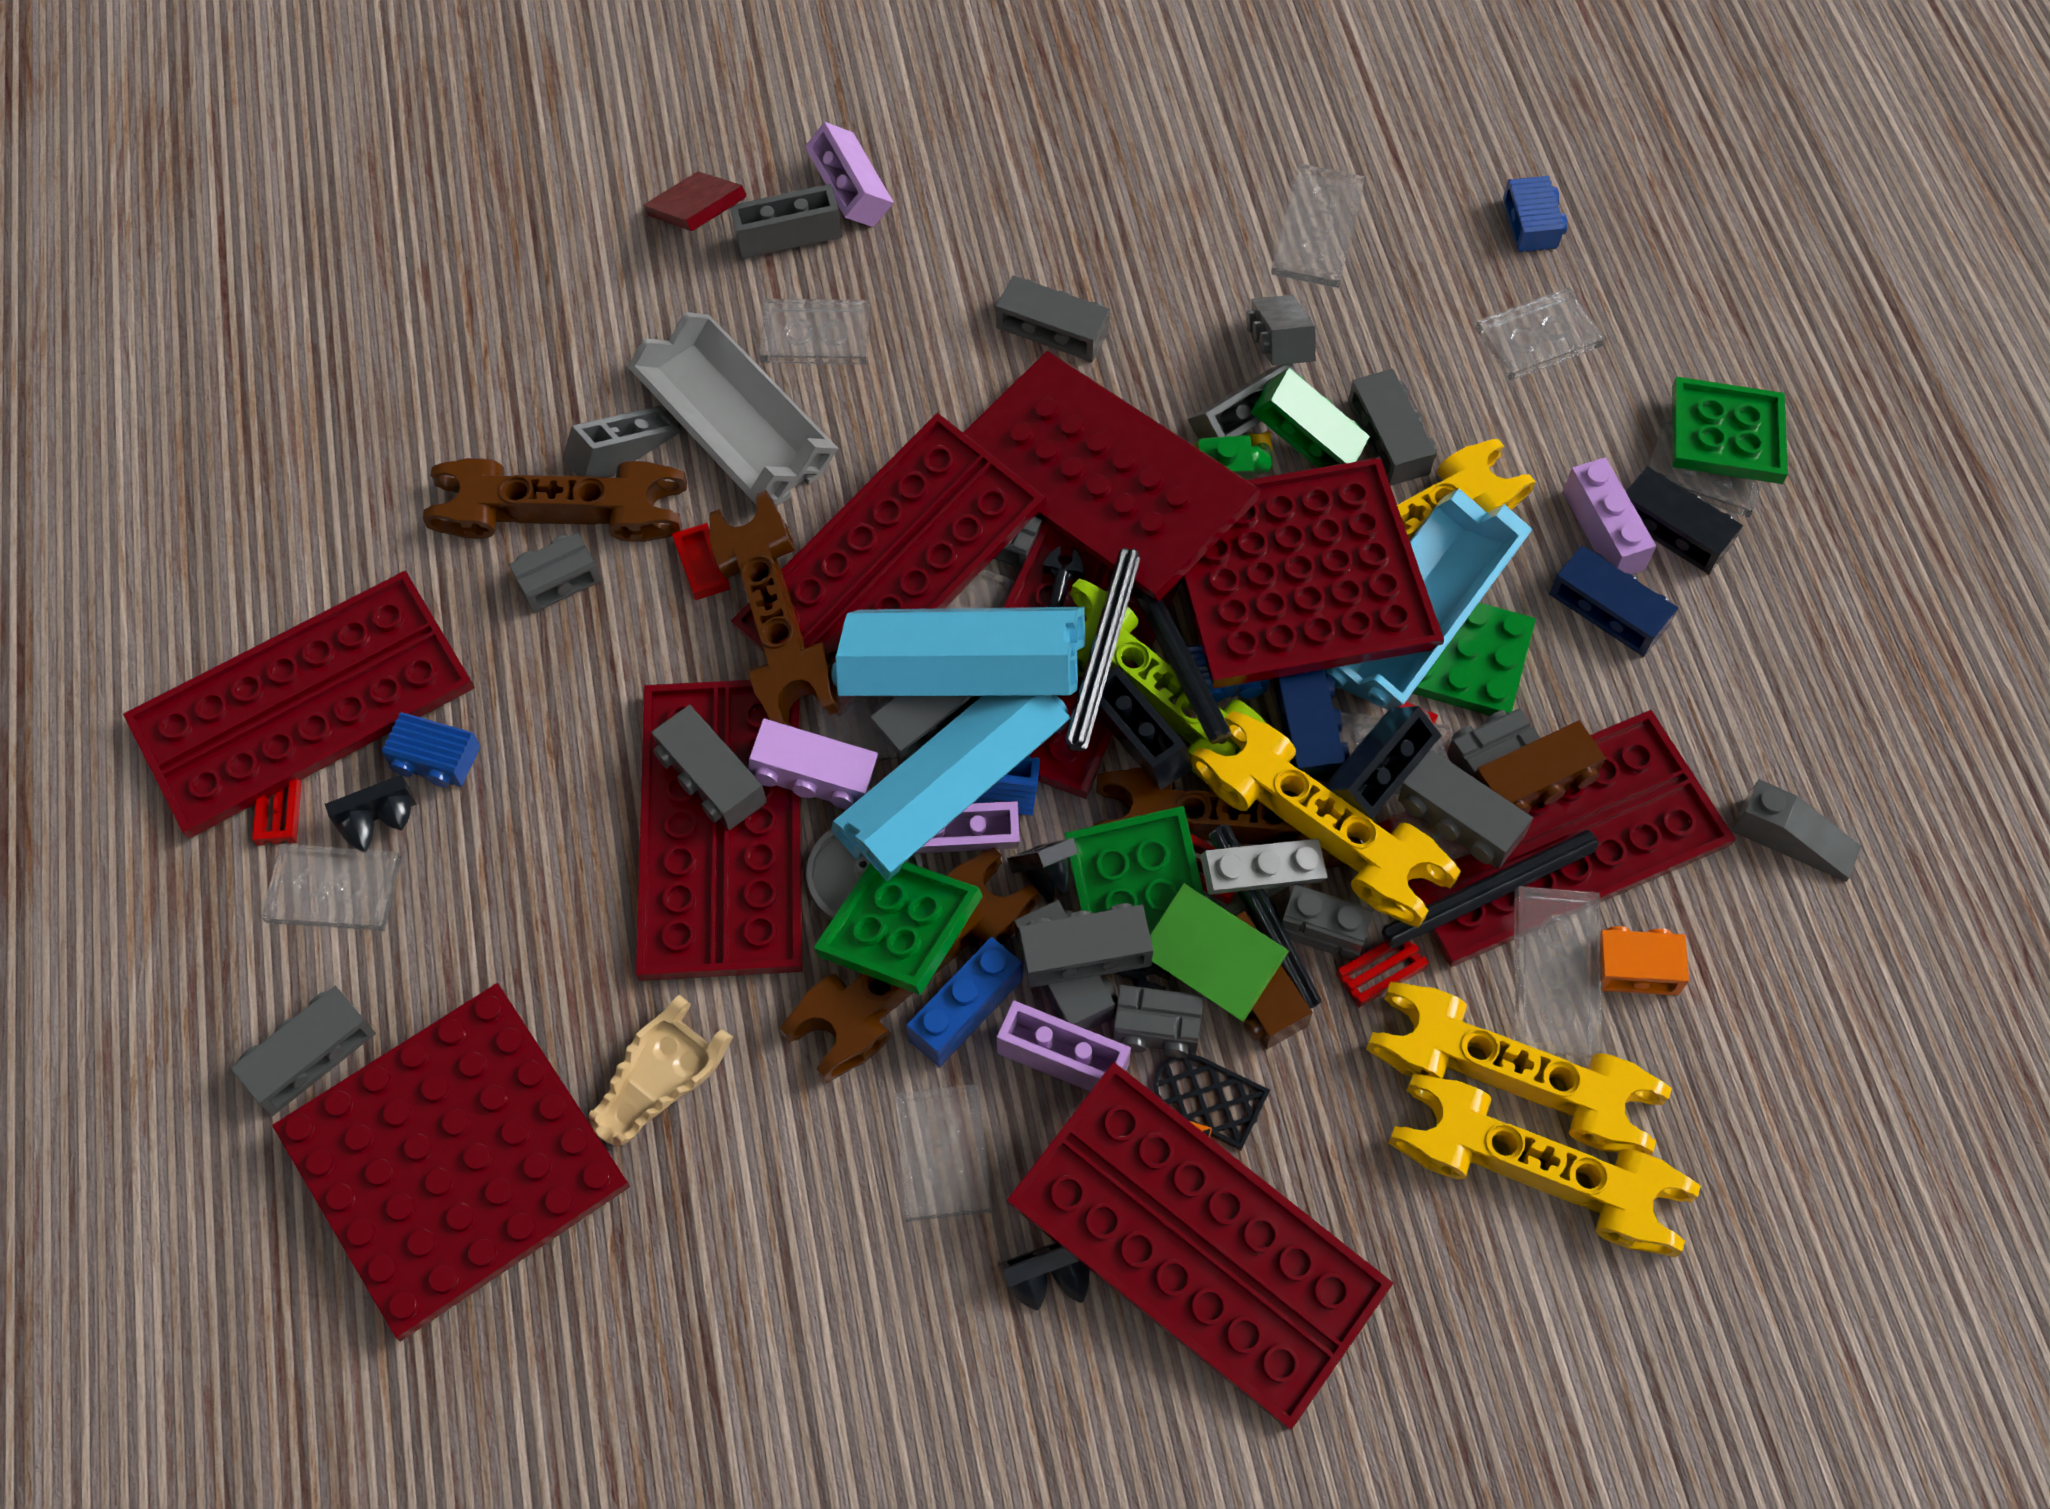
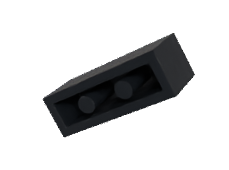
M1648 466L1626 490V494L1652 539L1708 575L1733 546L1743 527L1742 524L1734 520L1729 514L1719 511L1703 501L1695 493L1685 490L1671 481L1666 475L1658 473Z
M1118 666L1110 670L1097 716L1161 791L1193 768L1186 744Z
M1420 706L1389 709L1324 786L1364 815L1373 819L1442 735Z

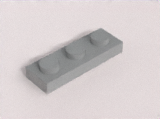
M1319 839L1206 850L1200 855L1208 895L1292 886L1295 884L1319 883L1328 878Z

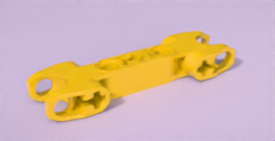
M1491 439L1466 446L1446 458L1437 469V474L1443 481L1432 485L1397 506L1408 538L1411 540L1442 497L1458 488L1488 513L1504 504L1512 510L1533 491L1536 481L1530 474H1521L1517 477L1506 479L1492 473L1489 468L1501 457V451L1505 446L1499 439Z
M1231 711L1225 718L1231 730L1229 738L1242 751L1234 756H1223L1207 748L1198 747L1191 756L1192 767L1196 773L1210 786L1218 797L1237 810L1246 811L1255 800H1258L1308 838L1319 839L1322 848L1359 872L1351 881V887L1358 897L1378 912L1389 915L1408 925L1419 927L1425 920L1429 910L1425 907L1423 901L1409 888L1408 881L1424 878L1439 886L1451 888L1461 872L1451 858L1431 837L1411 824L1400 823L1391 834L1362 812L1305 772L1290 764L1289 762L1296 755V749L1286 736L1269 724L1260 722L1245 714ZM1282 791H1292L1296 793L1298 796L1291 797L1284 794ZM1349 837H1357L1364 843L1356 844Z
M1390 982L1384 1000L1392 1007L1409 1016L1414 1026L1413 1032L1405 1036L1372 1032L1366 1050L1394 1067L1400 1073L1412 1077L1413 1074L1443 1079L1446 1068L1537 1104L1573 1116L1569 1135L1585 1145L1601 1151L1619 1153L1622 1149L1637 1150L1648 1155L1654 1152L1656 1140L1650 1134L1630 1123L1625 1114V1103L1634 1101L1649 1105H1664L1666 1100L1669 1099L1672 1088L1660 1079L1644 1071L1635 1063L1604 1053L1592 1055L1588 1069L1563 1058L1463 1022L1467 1004L1452 994L1431 987ZM1477 1047L1481 1049L1486 1059H1475L1469 1054L1467 1048ZM1497 1056L1501 1057L1497 1064L1498 1066L1493 1065ZM1515 1064L1520 1066L1521 1074L1514 1071ZM1554 1077L1562 1080L1566 1085L1567 1091L1555 1089L1550 1084L1549 1078Z
M1418 1074L1412 1075L1406 1091L1433 1110L1437 1119L1436 1127L1425 1131L1405 1126H1395L1388 1144L1415 1160L1425 1169L1449 1178L1465 1179L1470 1163H1474L1494 1173L1600 1213L1595 1232L1598 1236L1629 1250L1645 1251L1671 1257H1677L1682 1253L1685 1240L1658 1222L1653 1212V1200L1665 1198L1678 1202L1692 1203L1698 1197L1701 1186L1661 1159L1631 1149L1620 1150L1614 1166L1576 1149L1487 1116L1491 1097L1476 1087L1458 1080L1441 1079ZM1498 1140L1507 1144L1511 1155L1504 1156L1497 1153L1492 1146V1141ZM1525 1151L1526 1154L1522 1158V1160H1524L1522 1163L1518 1161V1158L1521 1156L1522 1152ZM1538 1158L1546 1161L1545 1168L1548 1169L1547 1171L1540 1168L1541 1161ZM1576 1173H1584L1589 1176L1593 1182V1188L1588 1189L1581 1186L1577 1182Z

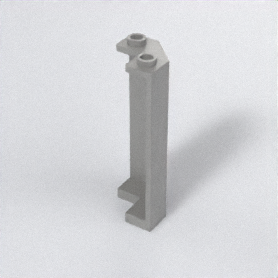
M686 312L678 321L669 341L644 339L637 347L635 355L628 365V368L756 505L757 493L765 490L768 491L775 505L782 504L791 497L789 490L804 480L811 484L820 478L839 449L710 315Z

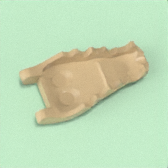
M678 995L661 1014L635 1034L633 1042L626 1049L624 1062L618 1064L616 1073L610 1081L609 1092L603 1097L600 1104L589 1113L590 1123L594 1131L604 1141L613 1146H624L636 1136L648 1121L673 1102L701 1085L716 1070L733 1036L722 1029L708 1043L682 1022L691 1004L681 995Z

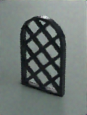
M1190 1053L1185 1058L1171 1057L1165 1060L1157 1070L1153 1084L1154 1093L1162 1099L1159 1094V1086L1171 1083L1175 1097L1163 1100L1168 1105L1177 1102L1181 1115L1191 1122L1201 1124L1192 1119L1204 1115L1208 1127L1212 1128L1210 1136L1241 1151L1254 1124L1258 1121V1115L1270 1092V1089L1208 1059ZM1184 1060L1188 1071L1173 1076L1170 1065L1176 1061ZM1190 1061L1198 1062L1205 1066L1193 1069ZM1166 1070L1168 1078L1159 1080L1162 1072ZM1210 1071L1214 1084L1200 1088L1195 1075ZM1216 1071L1231 1079L1219 1082ZM1190 1077L1195 1090L1180 1095L1176 1081ZM1236 1084L1241 1097L1226 1101L1222 1088ZM1242 1084L1258 1092L1246 1095ZM1217 1090L1221 1104L1207 1108L1202 1094ZM1197 1096L1202 1110L1187 1114L1183 1100ZM1262 1097L1253 1114L1249 1101ZM1243 1103L1248 1117L1234 1121L1229 1107ZM1224 1109L1229 1123L1214 1127L1209 1113ZM1249 1123L1241 1140L1236 1126ZM1231 1128L1235 1140L1219 1132Z

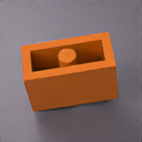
M1614 926L1602 930L1593 943L1595 991L1678 996L1689 982L1686 934H1672L1667 929L1635 932L1630 931L1627 927Z

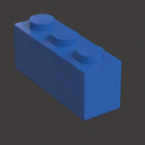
M991 936L906 1025L909 1042L940 1068L1023 980L1022 961Z

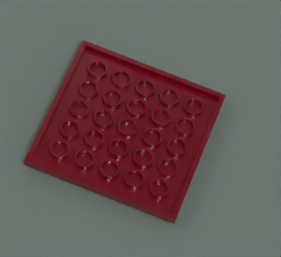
M1381 458L1247 480L1259 488L1261 498L1182 577L1213 689L1431 651L1437 645H1443L1444 643L1438 620Z
M498 982L272 1125L392 1333L400 1342L630 1187Z

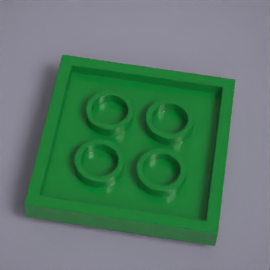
M1676 376L1672 385V467L1783 484L1788 476L1785 393Z
M1478 603L1412 694L1489 716L1501 710H1504L1507 714L1512 712L1536 618Z
M1184 806L1064 833L1066 839H1074L1079 852L1070 856L1081 911H1090L1092 914L1108 911L1110 907L1117 904L1143 905L1149 934L1151 935L1184 883L1204 896Z
M904 862L900 871L887 882L870 863L814 946V950L820 958L921 996L983 895L977 886Z

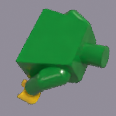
M1271 430L1257 434L1250 432L1249 436L1202 438L1193 445L1245 480L1255 479V473H1266L1272 466Z

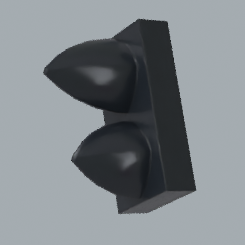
M402 774L325 803L328 817L342 837L351 846L362 852H366L371 843L374 830L373 821L380 819L391 828L403 830L410 817L411 806L417 805L413 793Z
M1068 838L1040 844L1011 856L1007 860L1012 873L1026 871L1034 887L1051 903L1054 899V886L1062 893L1067 891L1069 869L1066 858L1079 852L1074 839Z
M1056 1242L997 1263L1003 1281L1011 1289L1013 1295L1029 1308L1034 1310L1040 1309L1047 1292L1048 1282L1046 1273L1051 1272L1055 1282L1065 1294L1079 1303L1084 1302L1089 1286L1090 1270Z

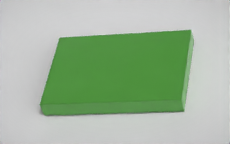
M1185 883L1150 935L1153 947L1152 962L1243 1022L1289 952L1280 944Z

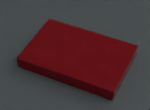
M697 171L643 206L648 216L689 231H694L744 200L747 194L741 184Z

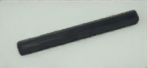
M1228 824L1220 825L1209 833V839L1215 849L1241 847ZM1263 889L1238 891L1257 930L1289 950L1281 966L1310 1009L1318 1006L1321 1003V998Z

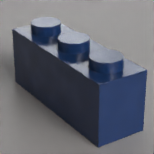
M1583 545L1557 574L1549 592V595L1643 657L1668 629L1679 609L1664 595L1655 593L1641 584L1633 575L1624 573L1606 561L1601 554L1592 552Z
M1323 669L1275 678L1274 691L1283 733L1296 749V755L1291 759L1290 764L1315 780L1328 781L1350 756L1347 742L1341 743L1339 732H1342L1340 709H1333L1331 699L1335 697L1332 676H1326Z

